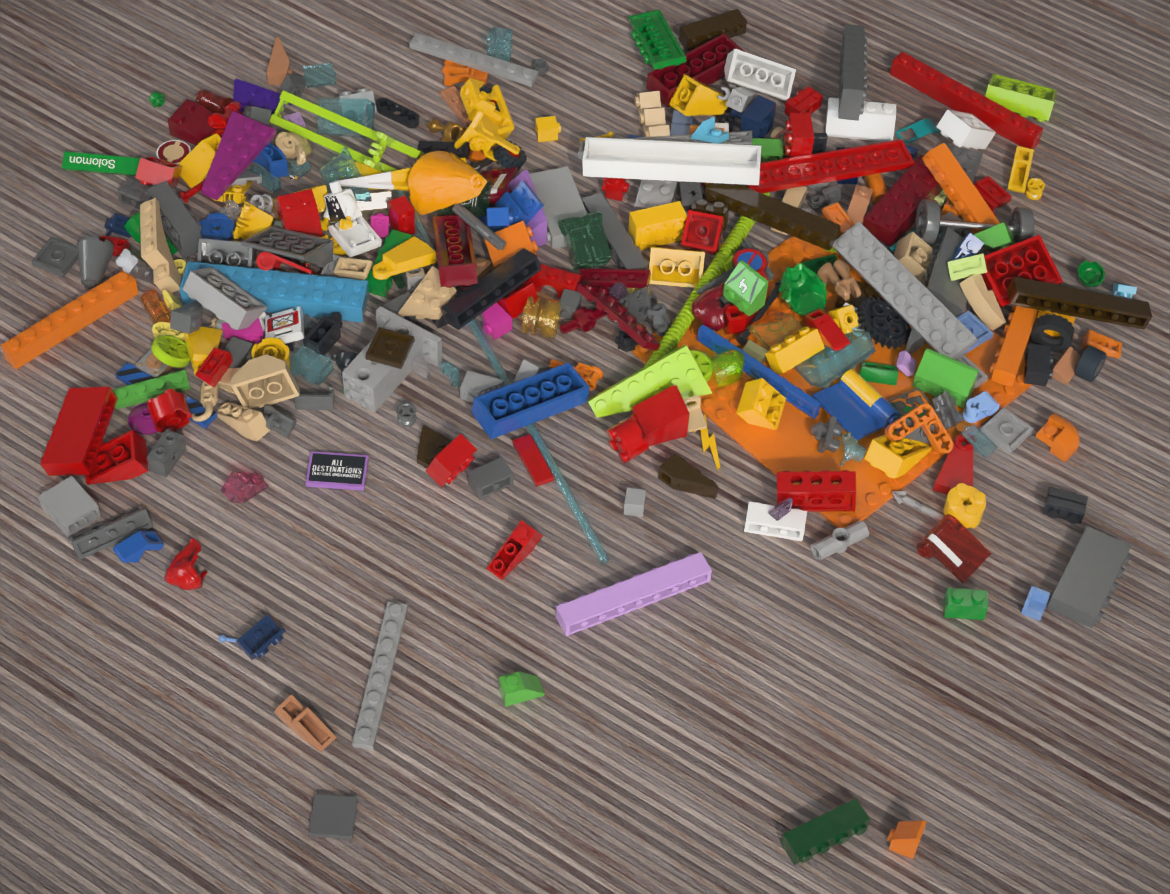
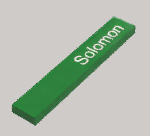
M64 151L62 169L136 176L140 158Z

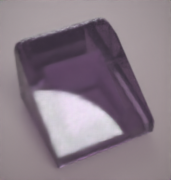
M788 498L779 502L768 510V514L776 521H779L791 511L793 499Z

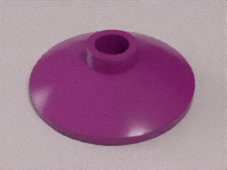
M147 403L135 407L130 412L128 423L130 428L136 433L150 435L158 432L154 427Z

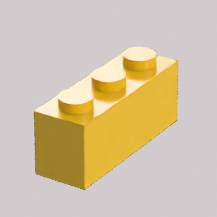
M808 326L798 330L799 333L786 337L785 341L781 344L778 343L771 346V350L767 351L765 355L773 372L783 374L825 349L818 329L809 328Z

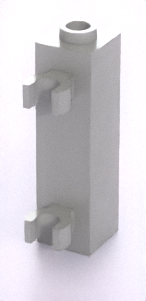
M730 84L729 87L733 88L732 92H730L729 88L722 87L721 89L726 92V95H718V98L720 100L727 99L726 106L739 112H744L758 96L759 92Z

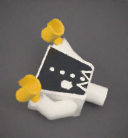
M339 180L329 183L331 193L324 196L327 208L323 215L324 220H320L323 231L329 230L330 223L339 222L340 229L347 230L353 225L351 220L362 216L352 190L342 189Z

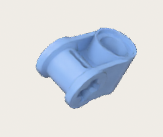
M984 391L967 401L962 417L966 422L975 423L994 414L1000 405L987 391Z

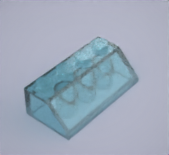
M853 330V332L845 334L850 344L846 345L843 349L833 351L824 345L825 349L796 365L794 369L811 386L825 388L833 380L841 378L848 370L857 367V364L861 361L869 359L870 355L876 352L869 332Z

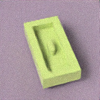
M984 254L947 262L951 281L987 273Z

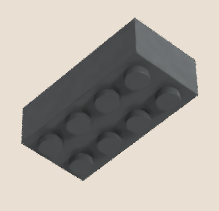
M167 181L148 188V199L156 198L159 201L163 230L182 258L185 259L198 253L199 238H202L200 234L202 230L201 225L197 220L193 219L190 209L185 208L182 198L177 197L175 188L173 186L170 187Z

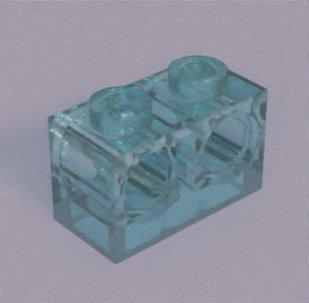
M493 27L491 34L488 33L487 44H490L487 49V55L510 62L512 57V29Z

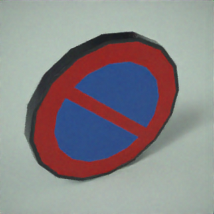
M743 248L733 255L732 266L734 269L741 260L755 271L764 270L765 272L767 269V258L757 249Z

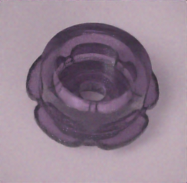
M614 283L613 287L610 288L611 295L618 299L628 294L627 287L623 283Z

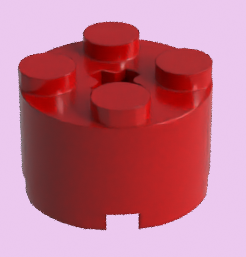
M168 389L164 394L147 401L148 411L158 432L164 433L166 429L177 431L188 425L190 422L189 418H192L184 394L175 392L174 389Z
M632 418L624 419L606 430L611 439L608 441L611 449L619 452V457L623 463L629 462L649 449L646 438L642 439L640 434L643 431Z

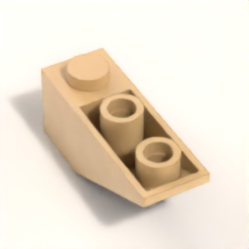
M231 402L222 404L216 411L218 418L247 439L258 441L270 431L266 427L267 422L264 416L259 411Z

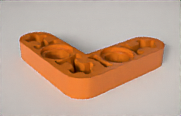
M929 404L916 406L885 429L887 439L897 441L921 426L937 453L946 454L953 448V442ZM924 409H926L927 412L925 413V416H921L919 418L916 416L922 413ZM907 417L913 420L911 428L905 423ZM931 424H935L937 426L936 434L931 433ZM900 427H901L902 430H899V431L896 433V435L893 436V435H892V432L894 431L893 429H897V428H900ZM942 442H945L946 445H945L944 448L942 449V448H941Z

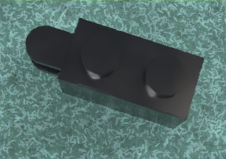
M333 313L330 317L324 315L303 339L304 353L321 361L340 339V329L343 326L340 313Z

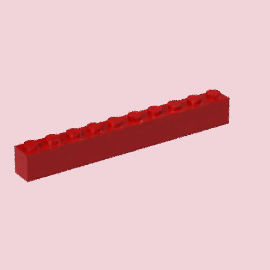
M901 52L893 59L891 76L955 111L973 114L997 134L1020 147L1034 149L1039 144L1044 128L904 52Z

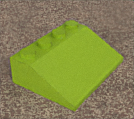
M993 73L985 97L1013 112L1019 113L1022 117L1031 116L1035 117L1038 121L1045 122V120L1049 121L1057 90Z

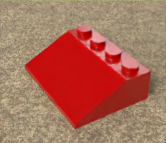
M1040 235L984 256L987 273L981 275L987 290H993L1000 307L1010 304L1007 288L1013 277L1056 285L1063 283Z

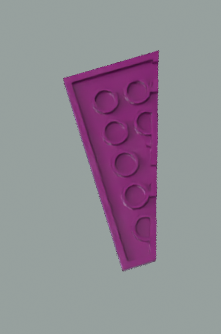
M232 111L203 184L202 194L218 200L277 135L276 129Z

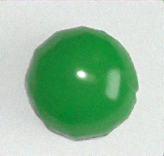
M1085 260L1078 267V280L1085 287H1097L1104 281V268L1097 261L1088 262Z

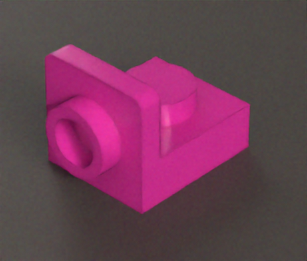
M381 213L375 214V216L371 215V228L381 239H385L389 234V216Z

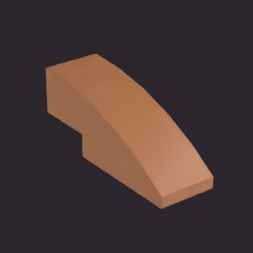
M292 694L274 711L292 731L320 752L337 738L308 707L305 709Z

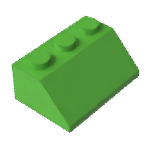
M927 348L915 374L912 387L919 388L921 391L935 397L940 396L945 391H949L950 395L955 397L956 406L964 409L973 393L979 370Z

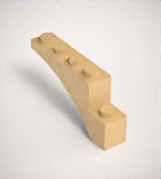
M153 198L140 204L141 257L153 269L154 284L162 292L167 290L173 293L180 290L181 275L176 268L166 241L159 201Z

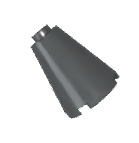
M88 236L81 238L80 242L77 243L81 284L87 289H93L100 285L114 253V246L106 239L103 242L99 240V237Z

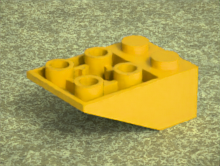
M217 133L202 140L178 164L183 166L180 177L190 188L206 179L221 141V137Z

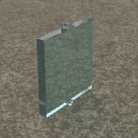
M332 63L303 67V79L306 80L307 88L336 84V72L333 70Z
M975 424L970 427L967 426L961 433L984 457L989 454L992 455L998 448Z

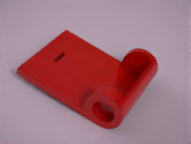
M269 252L260 253L256 259L257 266L264 271H278L281 264L284 263L308 274H317L308 269L309 264L305 263L306 267H302Z

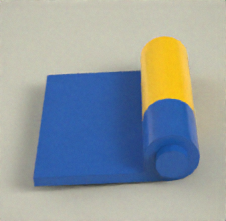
M854 369L844 373L838 384L812 395L831 416L837 418L836 421L848 433L850 432L856 440L887 427L896 421L900 414Z

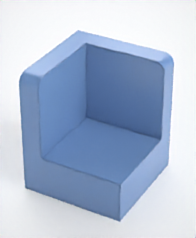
M1031 586L1021 614L1040 621L1050 597V592Z

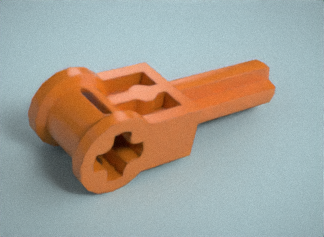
M552 359L549 368L553 369L566 363ZM580 362L576 367L573 366L590 387V391L595 390L596 383L604 375L602 370L596 366H589Z

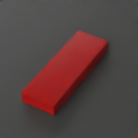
M531 435L513 440V446L535 486L538 487L554 481V476Z

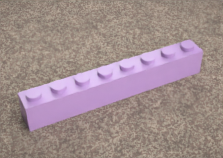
M701 552L690 554L684 559L671 561L667 565L653 568L647 573L637 574L631 579L618 581L614 585L600 588L594 593L581 595L570 602H563L556 606V619L565 636L707 583L711 579L712 570Z

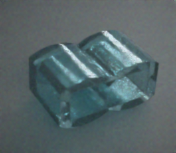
M302 346L290 359L291 372L297 376L305 377L310 383L321 385L334 370L333 362L329 358L317 354L305 346Z

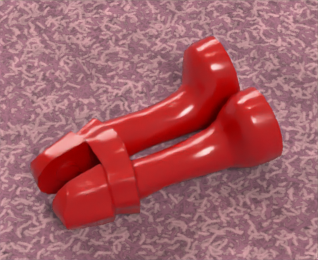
M238 101L232 102L225 107L223 114L212 113L208 117V124L212 128L217 129L211 136L217 133L222 138L232 111L237 112L241 109V104Z

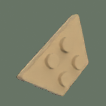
M432 266L398 312V316L402 318L404 316H416V319H440L443 315L440 308L456 297L457 290L454 287H441L439 271L436 267Z

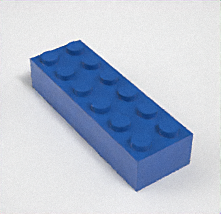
M569 362L475 397L471 413L488 436L494 439L586 403L590 387Z

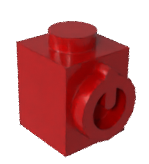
M604 177L602 191L605 192V198L622 202L625 193L629 189L627 179Z

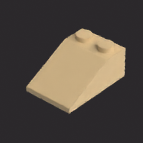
M911 232L898 241L894 257L923 283L933 248L914 232Z

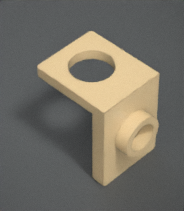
M700 395L684 398L685 404L696 401L693 405H686L690 413L688 432L705 429L706 423L701 410Z

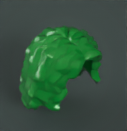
M802 263L797 264L794 268H786L785 272H783L779 291L782 293L781 298L785 299L789 307L794 312L800 314V316H805L817 309L824 310L828 293L823 279Z

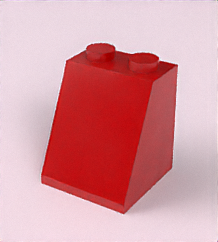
M673 385L633 406L632 415L629 418L636 421L643 431L640 433L642 439L646 438L648 446L687 437L690 413L677 385Z

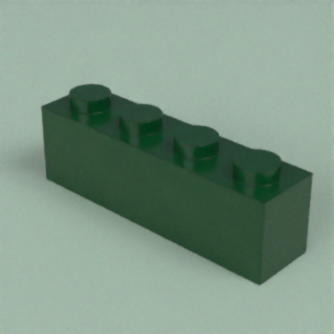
M855 798L784 833L781 845L794 865L799 862L805 863L817 853L823 854L831 846L837 843L841 845L848 841L849 837L855 834L859 836L866 832L870 818Z

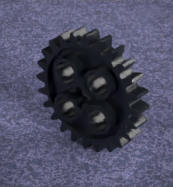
M871 297L859 305V308L856 310L859 318L857 322L861 324L859 329L865 330L863 334L869 335V340L874 339L875 344L879 342L882 348L886 345L888 349L891 347L894 349L897 347L901 348L908 341L912 330L909 328L910 325L885 300L881 301L880 297H877L875 300L874 297Z

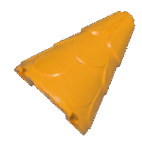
M445 151L429 152L420 157L410 171L408 178L409 199L414 209L420 215H425L479 196L487 180L476 169L453 153Z

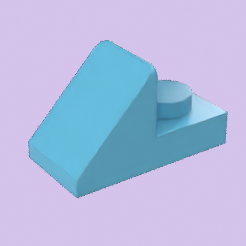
M712 117L701 123L691 135V139L720 144L729 139V132L715 129V118Z
M1113 283L1112 295L1132 299V295H1136L1137 287Z

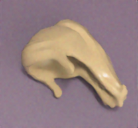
M281 132L275 137L276 147L281 149L286 159L297 158L296 162L298 165L304 164L306 157L310 156L313 152L311 143L306 138H302L295 133Z

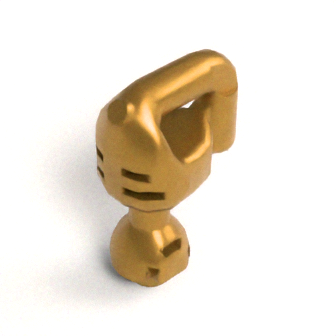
M432 119L427 124V128H430L432 133L444 132L441 142H456L466 131L465 127L454 122L442 125L438 120Z

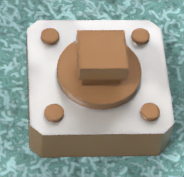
M151 349L136 363L137 368L155 378L166 375L173 368L158 360Z

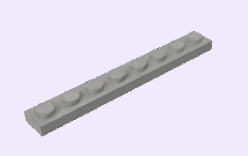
M416 33L409 43L411 49L530 87L533 86L538 78V71L419 33Z
M389 601L387 603L352 742L353 747L374 750L408 611V604Z

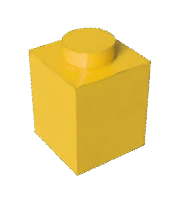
M555 116L535 118L537 141L558 140V133H561L560 122L557 123Z

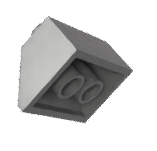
M203 237L199 238L197 262L254 268L256 249L241 245L242 241Z

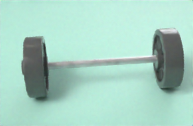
M923 199L919 203L916 212L915 234L927 244H933L937 238L940 226L988 229L996 225L940 220L939 203L936 200ZM1016 207L1010 215L1008 227L1013 231L1015 244L1032 238L1034 235V215L1030 208Z

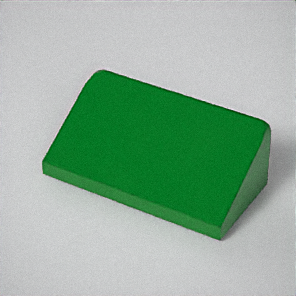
M862 361L860 376L868 382L896 385L898 367Z

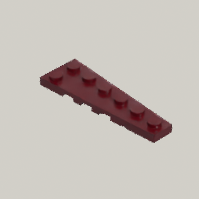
M578 283L576 290L588 301L593 300L596 302V308L608 313L607 317L619 323L618 327L625 331L640 346L645 349L658 351L661 344L655 339L656 337L649 333L646 327L640 324L637 318L627 311V307L618 302V298L609 293L610 290L604 286L595 287L590 283Z

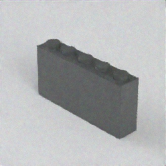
M947 227L937 236L922 284L957 317L962 315L967 308L966 302L968 300L959 283L968 277L951 281L947 262L953 260L955 252L964 238ZM980 249L976 255L981 254L982 250Z
M1087 526L1047 608L1092 629L1094 623H1099L1104 614L1101 611L1102 607L1107 608L1111 599L1108 596L1109 592L1113 594L1117 587L1116 578L1120 579L1125 568H1122V565H1127L1132 554L1128 553L1131 545Z

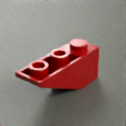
M817 309L804 316L807 326L809 328H817L823 344L833 351L841 350L850 344L846 335L824 310Z
M521 520L486 569L503 580L533 551L543 535Z

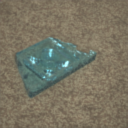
M347 147L342 149V153L338 157L334 156L328 164L320 168V175L329 193H331L330 182L362 177ZM341 186L342 189H351L356 201H372L368 188Z

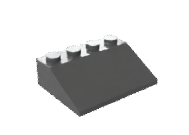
M270 226L241 242V245L283 256L285 259H296L301 263H312L317 267H324L333 261V240L275 226Z

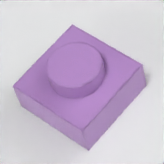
M299 112L283 116V119L306 128Z
M906 350L899 352L898 369L907 377L912 376L916 360Z

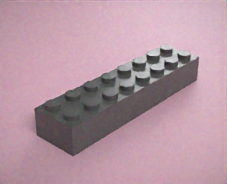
M845 24L840 52L838 119L859 121V116L863 115L864 100H866L867 33L865 32V26Z

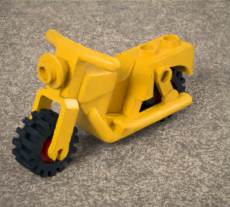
M469 78L459 93L469 116L468 119L472 122L464 134L455 142L454 147L459 149L467 141L471 150H483L486 157L501 164L502 168L517 167L519 171L526 162L527 155H525L524 150L521 151L522 148L518 147L516 143L512 144V141L508 142L506 140L515 126L499 85H495L493 88H483L484 82ZM492 146H498L494 152L489 150Z

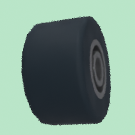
M1088 346L1077 363L1075 375L1089 382L1094 381L1105 363L1106 352L1093 346Z

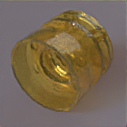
M529 296L522 315L523 334L528 335L532 327V336H536L538 328H540L542 337L555 339L561 302L548 299L545 307H543L541 298L538 297L536 305H534L535 298Z

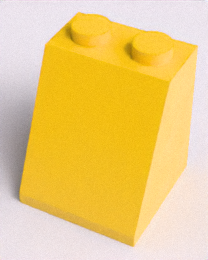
M684 74L669 105L685 116L723 115L724 111L728 108L726 106L728 100H720L718 95H725Z

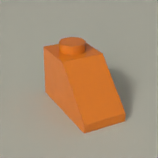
M924 820L898 822L896 829L891 828L887 840L891 843L888 850L913 859L927 822Z

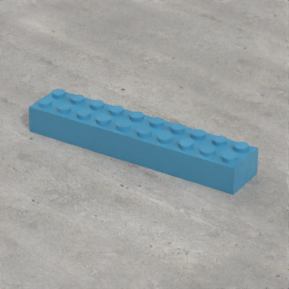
M190 261L187 262L180 285L182 303L189 304L196 301L191 299L182 290L190 271L213 267L266 305L267 309L264 312L277 313L291 308L297 310V307L301 306L303 316L307 314L309 317L322 318L324 315L330 317L333 313H340L342 321L361 323L364 321L369 298V284L366 280L273 270L264 271L255 268Z

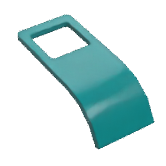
M923 119L896 131L895 134L899 140L902 139L905 144H908L928 134L940 133L941 130L937 128V123L933 119ZM911 128L916 137L904 141L900 133Z

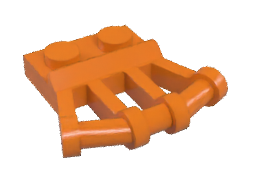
M449 60L444 61L445 66L442 68V73L444 74L445 86L467 82L469 78L484 82L483 85H486L489 73Z

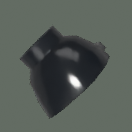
M343 352L331 355V360L336 361L342 375V372L358 356V353Z

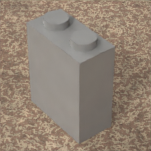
M72 476L60 481L59 484L38 496L41 508L67 538L101 517L97 503Z

